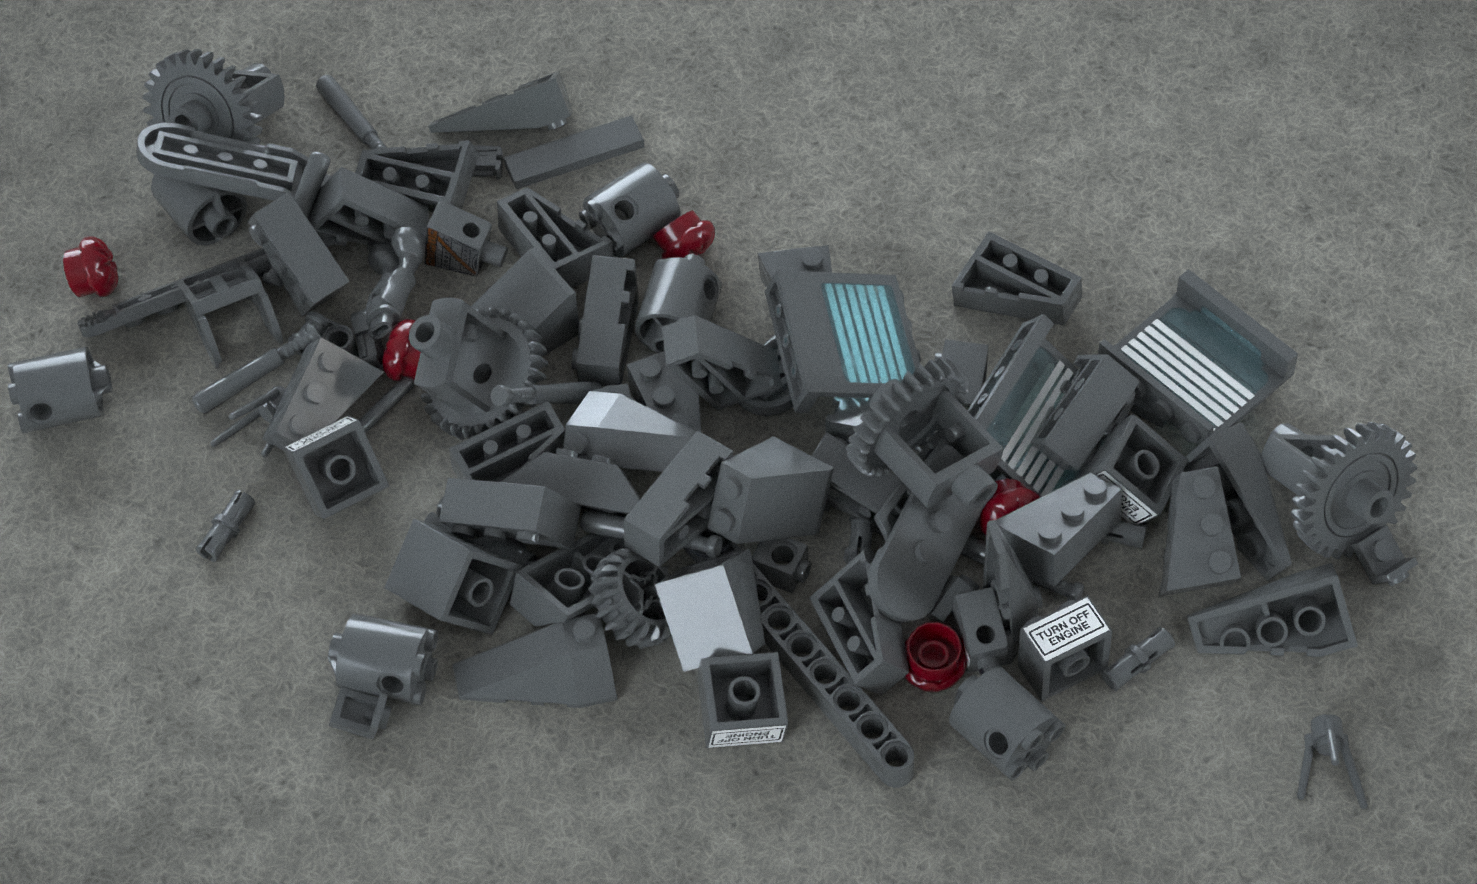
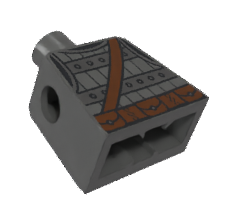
M439 200L427 225L424 264L477 276L484 262L502 267L508 248L490 242L492 225L488 221Z

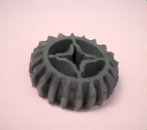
M628 548L615 550L596 566V570L590 576L593 583L588 588L590 593L594 595L590 604L598 608L599 613L596 618H602L605 621V630L612 629L614 631L616 641L624 639L628 647L637 645L640 649L659 645L672 636L655 587L657 582L670 575L668 573L669 565L658 567Z

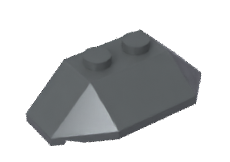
M557 448L556 454L542 453L501 481L503 483L545 486L581 506V509L596 510L626 517L641 499L625 473L617 465H614V459L599 455H593L592 461L578 458L579 453Z

